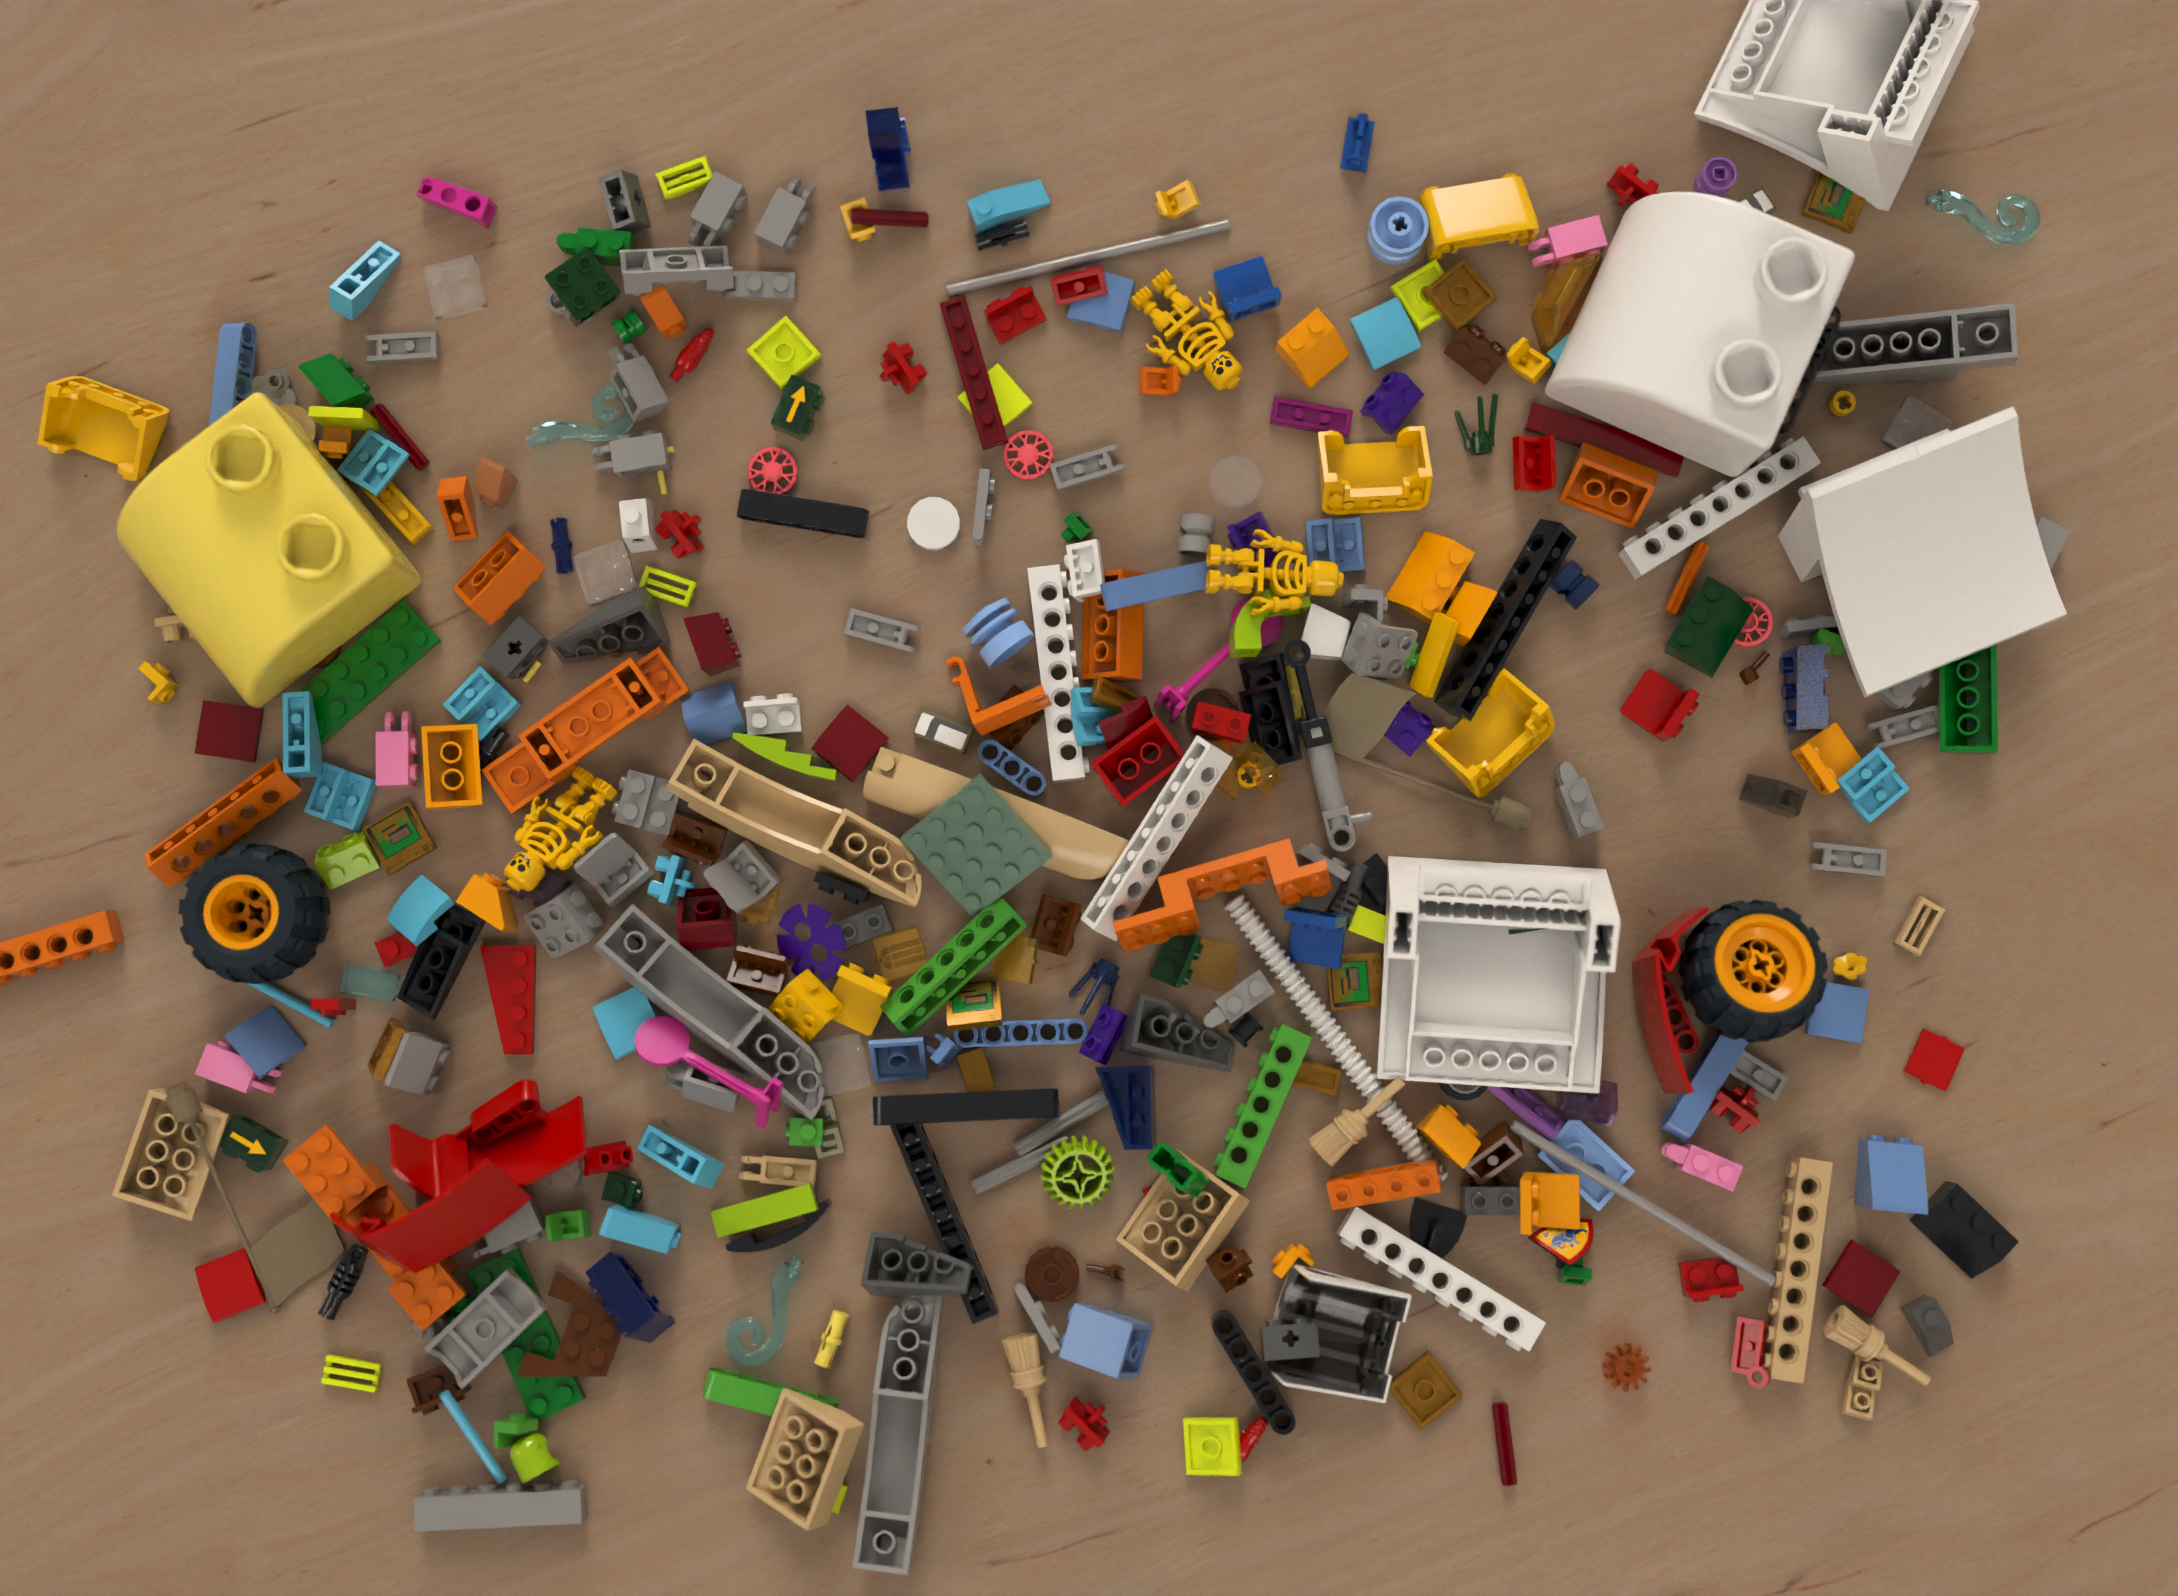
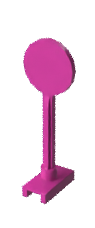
M1252 597L1246 598L1236 605L1231 613L1230 628H1232L1243 606ZM1282 615L1270 617L1262 622L1260 629L1262 648H1267L1275 643L1280 636L1283 627ZM1229 641L1182 686H1177L1173 689L1167 684L1159 692L1154 706L1158 709L1164 704L1172 712L1169 719L1172 724L1180 718L1187 704L1186 700L1189 698V694L1230 656Z
M657 1016L646 1020L639 1026L635 1034V1049L638 1056L646 1063L654 1066H669L680 1060L685 1061L748 1098L749 1102L757 1106L755 1124L763 1129L766 1128L768 1123L769 1109L775 1113L779 1110L783 1082L773 1077L763 1091L758 1087H752L689 1050L690 1035L686 1027L674 1018Z

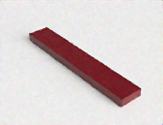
M965 295L939 303L982 449L984 451L1009 443Z
M1533 403L1524 428L1526 431L1542 436L1554 435L1555 440L1581 447L1582 443L1585 442L1675 478L1679 476L1684 456L1637 435Z

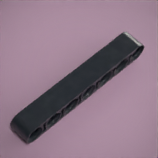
M1054 1088L872 1097L873 1122L875 1126L1060 1116L1058 1089Z

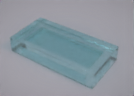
M345 964L339 991L395 1002L401 975Z

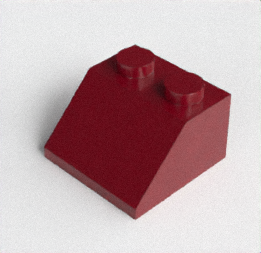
M716 612L683 619L700 667L707 675L712 677L741 666L738 659L742 657L737 642L732 644L729 634L733 633L727 617L723 619V616Z
M712 887L686 890L684 897L679 896L676 931L680 945L687 951L736 945V912L727 906L724 898L716 889Z

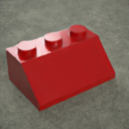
M1155 715L1092 761L1091 765L1105 787L1122 808L1173 771L1185 753L1158 716Z

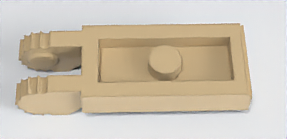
M741 1155V1162L761 1164V1172L743 1171L740 1172L739 1179L788 1186H801L812 1183L813 1188L815 1187L818 1159L772 1155Z

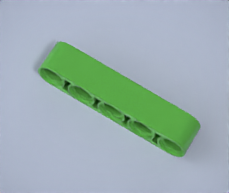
M709 1368L702 1392V1397L708 1400L773 1416L782 1389L785 1388L838 1408L839 1401L834 1398L719 1368Z

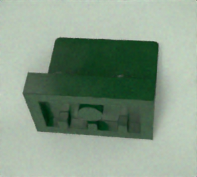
M589 248L583 249L545 275L547 283L570 312L569 319L575 327L610 305L620 295L619 288Z
M1179 935L1162 943L1149 977L1178 989L1181 988L1182 984L1188 985L1193 970L1189 969L1192 959L1198 960L1204 946L1199 943L1201 937L1197 935Z

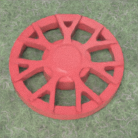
M1026 430L1016 433L1008 440L1009 443L1005 445L1003 456L1005 465L1012 475L1022 480H1034L1047 473L1050 469L1049 464L1053 462V449L1049 440L1044 435L1036 431ZM1028 436L1036 437L1034 445L1027 444ZM1018 438L1024 443L1020 448L1013 443ZM1045 443L1048 449L1038 452L1036 447ZM1008 451L1018 452V458L1008 459ZM1039 456L1048 459L1046 466L1038 463ZM1018 462L1024 465L1019 473L1013 469ZM1035 465L1037 473L1029 475L1027 467Z
M768 447L758 451L748 465V479L756 491L767 492L766 486L769 482L774 483V492L768 493L784 495L793 488L798 477V468L794 458L787 451L778 447ZM771 452L772 461L765 462L763 455ZM780 453L786 456V459L781 464L776 462ZM755 462L763 464L762 471L753 469ZM793 466V473L784 474L783 467ZM762 475L765 480L756 485L754 478ZM782 478L789 482L784 489L778 484Z
M1743 597L1742 599L1745 602H1749L1753 611L1759 606L1764 613L1757 617L1752 612L1740 631L1745 633L1744 641L1736 639L1733 644L1741 647H1753L1762 643L1770 635L1773 627V617L1769 608L1762 601L1751 597ZM1759 621L1768 622L1767 630L1757 627ZM1755 631L1760 639L1753 641L1749 633Z

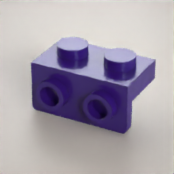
M1394 371L1382 378L1381 385L1374 394H1371L1365 400L1364 406L1360 410L1363 416L1371 417L1389 435H1393L1424 396V393L1405 373Z
M1257 512L1237 524L1227 526L1230 532L1228 539L1232 546L1238 548V550L1243 548L1252 549L1254 551V561L1259 549L1252 547L1250 544L1254 539L1262 542L1261 537L1253 536L1254 530H1264L1274 537L1262 512ZM1270 547L1262 548L1264 549V568H1270L1273 560L1281 550L1274 552Z
M1408 700L1399 710L1384 736L1411 757L1431 734L1435 726L1432 724L1429 716L1416 711L1411 707V703Z
M1102 1004L1079 1053L1106 1065L1123 1032V1026L1128 1016Z

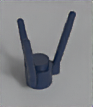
M1100 958L1098 964L1093 962L1090 970L1069 992V996L1073 997L1095 973L1093 979L1096 980V983L1079 1012L1080 1015L1085 1014L1102 984L1107 986L1109 982L1104 1004L1110 1005L1115 985L1120 976L1116 975L1120 969L1118 966L1104 958Z

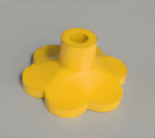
M1847 953L1844 957L1834 959L1835 966L1833 967V972L1836 975H1843L1848 980H1855L1859 974L1866 972L1865 965L1867 964V959L1864 956H1857L1855 953Z

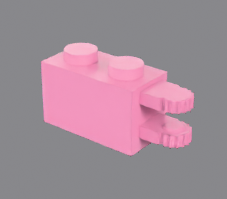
M1596 215L1548 228L1543 239L1530 242L1527 247L1528 251L1546 248L1548 253L1533 259V267L1550 263L1551 267L1559 264L1560 267H1567L1574 264L1578 259L1585 258L1588 261L1600 257L1608 244L1600 217Z
M403 711L401 731H395L396 718L394 712H386L385 731L376 732V786L382 788L416 787V780H419L420 769L418 764H416V754L419 753L420 744L416 734L412 733V714L410 711Z
M218 1040V1043L206 1044L195 1072L196 1075L243 1093H252L256 1089L274 1093L276 1087L271 1083L261 1081L228 1041ZM275 1068L268 1075L280 1077L282 1070Z
M1667 1142L1662 1144L1660 1150L1662 1156L1676 1162L1674 1168L1732 1192L1743 1168L1742 1165L1688 1143H1683L1680 1146Z

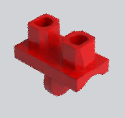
M1628 163L1624 167L1620 165L1606 185L1621 197L1617 205L1622 207L1625 202L1632 205L1646 196L1658 194L1656 191L1659 184L1652 179H1647L1645 182L1636 177L1639 173L1638 168L1632 163Z
M893 341L887 344L886 347L888 349L882 355L884 361L880 365L884 371L879 377L882 382L891 380L894 386L900 384L906 395L914 392L919 383L925 380L927 372L920 363L913 367H910L907 361L914 356L913 349L909 343L896 345Z
M665 510L659 515L662 520L655 530L663 539H669L674 534L678 541L670 548L676 558H685L691 553H700L705 548L697 538L702 533L698 528L702 521L699 515L690 517L686 511L679 514L677 510L672 512Z
M1722 1085L1709 1110L1718 1117H1721L1729 1108L1736 1114L1729 1120V1124L1740 1134L1749 1128L1750 1125L1756 1128L1760 1123L1758 1119L1759 1113L1750 1107L1755 1108L1759 1103L1752 1097L1755 1089L1749 1085L1743 1090L1738 1085H1735L1732 1092H1730Z
M626 1141L587 1147V1154L583 1156L584 1176L629 1168V1163L633 1162L632 1147L626 1146Z
M1076 1396L1070 1400L1063 1411L1064 1414L1058 1421L1065 1431L1069 1432L1074 1426H1077L1082 1431L1077 1438V1442L1084 1451L1094 1446L1099 1448L1110 1433L1104 1426L1108 1421L1101 1415L1105 1407L1100 1404L1094 1408L1089 1402L1084 1405Z

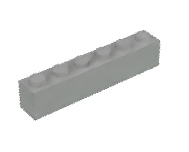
M578 1480L562 1481L561 1485L552 1486L551 1482L542 1481L534 1483L532 1487H523V1483H510L506 1485V1488H495V1484H484L478 1486V1489L468 1490L466 1485L451 1487V1491H440V1487L424 1488L423 1492L414 1497L415 1532L582 1524L588 1518L587 1484H578Z

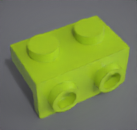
M354 832L345 836L337 844L324 845L317 851L314 860L315 867L330 890L380 868V862L368 844L364 832L359 834Z

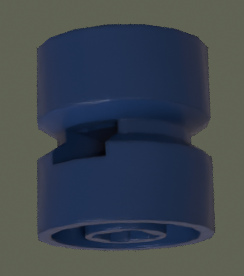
M1572 559L1553 578L1549 586L1558 594L1564 593L1566 595L1565 601L1576 610L1593 594L1600 584L1590 575L1584 576L1583 568Z

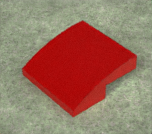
M245 1247L195 1267L199 1289L213 1323L266 1303L264 1290Z

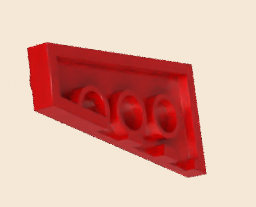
M480 945L504 1054H534L536 946Z

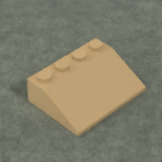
M151 1089L148 1091L112 1196L193 1221L210 1174V1169L190 1124L183 1125L182 1121L175 1122L165 1100L167 1097L165 1089ZM200 1102L203 1111L198 1114L200 1118L195 1123L214 1162L230 1114Z
M1177 1150L1186 1157L1189 1163L1205 1173L1209 1183L1198 1197H1193L1173 1186L1167 1176L1161 1173L1116 1240L1175 1286L1188 1292L1207 1265L1206 1260L1214 1255L1250 1200L1186 1154Z
M782 1389L746 1490L807 1531L827 1525L865 1424L843 1410L792 1390Z

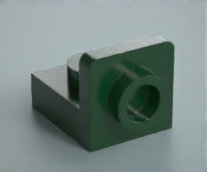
M608 1172L601 1199L625 1205V1208H633L642 1199L644 1188L640 1187L642 1180Z

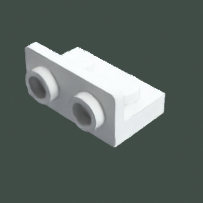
M1093 539L1066 545L1067 554L1064 555V563L1066 569L1070 572L1071 580L1067 582L1070 595L1079 602H1084L1085 597L1102 594L1100 584L1105 583L1100 541Z
M778 694L777 699L766 700V696H752L750 701L743 702V706L746 709L748 735L765 736L802 732L800 700L797 697H793V694Z

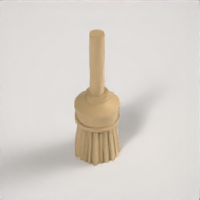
M1398 1076L1361 1110L1357 1109L1352 1112L1344 1109L1338 1117L1333 1119L1334 1121L1309 1138L1311 1145L1333 1167L1353 1143L1357 1145L1361 1138L1368 1135L1366 1124L1369 1122L1368 1118L1404 1087L1406 1083Z
M1844 1305L1837 1306L1827 1318L1823 1328L1826 1338L1851 1349L1853 1354L1859 1355L1866 1362L1874 1357L1878 1360L1884 1359L1922 1385L1927 1386L1931 1380L1929 1375L1888 1349V1345L1884 1343L1885 1333L1883 1331L1877 1330L1870 1323L1866 1324Z
M1038 1332L1013 1335L1002 1340L1012 1369L1010 1371V1376L1013 1379L1012 1386L1015 1389L1022 1390L1023 1396H1027L1037 1448L1046 1447L1048 1442L1038 1399L1039 1387L1046 1381V1376H1044L1043 1372L1044 1365L1040 1364Z

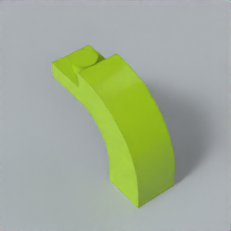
M1270 588L1264 590L1260 597L1271 599L1274 596ZM1303 596L1301 598L1302 606L1298 610L1288 611V609H1281L1277 613L1269 610L1260 615H1252L1250 613L1254 608L1260 609L1262 606H1259L1258 603L1249 604V601H1247L1231 628L1229 637L1230 658L1257 657L1262 649L1260 631L1262 622L1273 616L1305 615L1311 607L1310 596Z

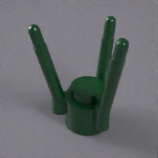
M1494 394L1492 397L1488 431H1485L1483 398L1478 396L1479 431L1471 433L1472 438L1468 435L1460 412L1458 410L1455 411L1457 423L1464 439L1465 450L1470 449L1471 455L1492 453V447H1495L1494 430L1497 394Z

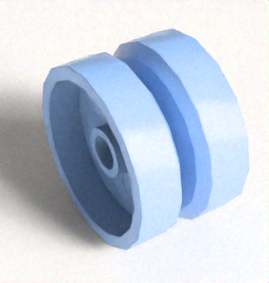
M1392 197L1380 203L1371 216L1366 234L1368 248L1374 257L1383 263L1392 265L1407 263L1415 258L1427 237L1429 228L1427 213L1419 203L1407 197Z

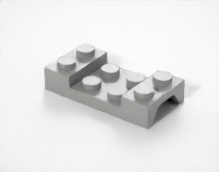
M727 245L619 250L625 294L640 296L645 293H652L653 282L670 284L674 281L696 283L699 280H705L706 289L716 292L734 289L733 267H729Z
M509 1268L424 1349L428 1353L440 1358L455 1374L458 1386L463 1389L549 1307L512 1268Z

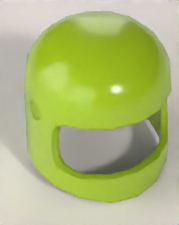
M528 1434L517 1440L510 1450L511 1461L522 1483L533 1479L545 1471L561 1466L557 1457L552 1458L546 1446L548 1440L543 1434Z

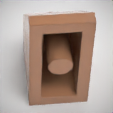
M481 456L473 491L480 495L479 501L492 508L495 504L504 508L518 479L506 468Z

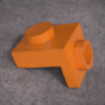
M1142 366L1138 368V395L1168 397L1178 393L1181 385L1178 366L1168 368Z

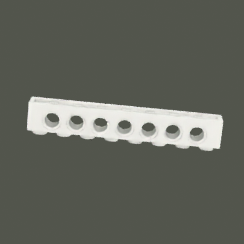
M1804 436L1797 441L1793 437L1778 446L1781 451L1774 455L1770 451L1756 460L1758 462L1757 466L1752 469L1748 467L1729 483L1726 479L1712 487L1714 492L1706 497L1704 493L1690 501L1692 506L1685 511L1681 507L1667 515L1669 520L1661 525L1659 521L1645 529L1647 534L1640 539L1635 535L1623 543L1625 548L1618 554L1634 579L1640 578L1821 464ZM1780 459H1784L1789 463V470L1781 467ZM1758 473H1762L1767 477V484H1763L1758 480ZM1735 487H1741L1744 490L1745 498H1741L1736 494ZM1713 501H1719L1722 504V512L1714 509ZM1691 514L1697 515L1700 518V526H1696L1691 522ZM1668 528L1677 531L1678 540L1669 537ZM1646 542L1655 545V554H1651L1646 550Z
M1059 564L1027 568L1041 685L1045 693L1049 695L1052 703L1051 706L1044 708L1053 783L1085 780V773L1090 772L1088 756L1083 757L1082 747L1077 746L1074 729L1069 733H1062L1057 728L1062 720H1069L1072 723L1071 690L1073 688H1080L1079 678L1073 677L1072 667L1077 666L1075 650L1070 651L1069 640H1074L1072 624L1066 623L1065 615L1071 613L1069 597L1063 598L1062 588L1067 587L1066 571L1060 572ZM1049 588L1057 592L1056 598L1051 601L1045 600L1042 597L1043 591ZM1049 615H1056L1060 618V623L1055 627H1049L1046 625L1045 619ZM1053 641H1059L1064 647L1060 653L1054 654L1049 651V644ZM1057 667L1064 668L1067 672L1066 677L1062 680L1054 679L1051 676L1053 669ZM1058 694L1068 695L1070 698L1069 704L1064 707L1056 705L1054 700ZM1070 746L1076 750V756L1072 760L1062 758L1061 751L1064 747Z
M1197 735L1080 918L1094 931L1117 941L1118 938L1112 922L1133 916L1159 873L1168 862L1173 851L1182 840L1187 829L1198 815L1203 804L1212 793L1217 782L1226 771L1233 757Z
M1357 1206L1350 1208L1337 1230V1233L1342 1236L1340 1239L1341 1243L1353 1250L1356 1246L1360 1247L1365 1251L1363 1256L1375 1264H1378L1380 1260L1389 1265L1387 1271L1400 1279L1403 1275L1412 1279L1413 1281L1410 1285L1423 1293L1427 1289L1436 1294L1434 1300L1449 1308L1450 1304L1460 1309L1458 1314L1468 1321L1473 1322L1475 1318L1482 1322V1329L1494 1337L1498 1333L1507 1338L1505 1343L1517 1351H1520L1521 1348L1530 1351L1546 1324L1537 1316ZM1366 1229H1372L1375 1232V1238L1371 1243L1362 1242L1361 1235ZM1392 1243L1397 1244L1399 1248L1398 1254L1392 1258L1386 1257V1247ZM1414 1258H1420L1422 1261V1267L1417 1272L1409 1270V1263ZM1444 1273L1446 1277L1445 1283L1439 1287L1434 1286L1432 1282L1434 1275ZM1462 1287H1467L1469 1290L1468 1298L1464 1301H1458L1456 1298L1457 1291ZM1485 1302H1491L1493 1306L1492 1312L1488 1315H1481V1305ZM1514 1316L1516 1318L1515 1327L1511 1330H1506L1504 1328L1505 1319Z

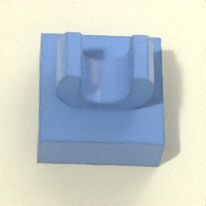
M936 1034L935 1037L939 1039L940 1046L934 1049L927 1045L926 1050L932 1054L930 1059L946 1069L962 1047L949 1037L945 1038L940 1034Z

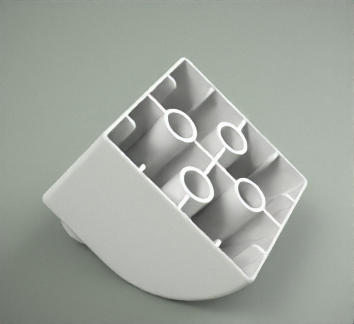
M1664 192L1646 196L1632 204L1624 213L1547 383L1545 392L1547 396L1725 475L1737 477L1773 445L1855 259L1854 252L1760 210L1730 199L1695 192Z

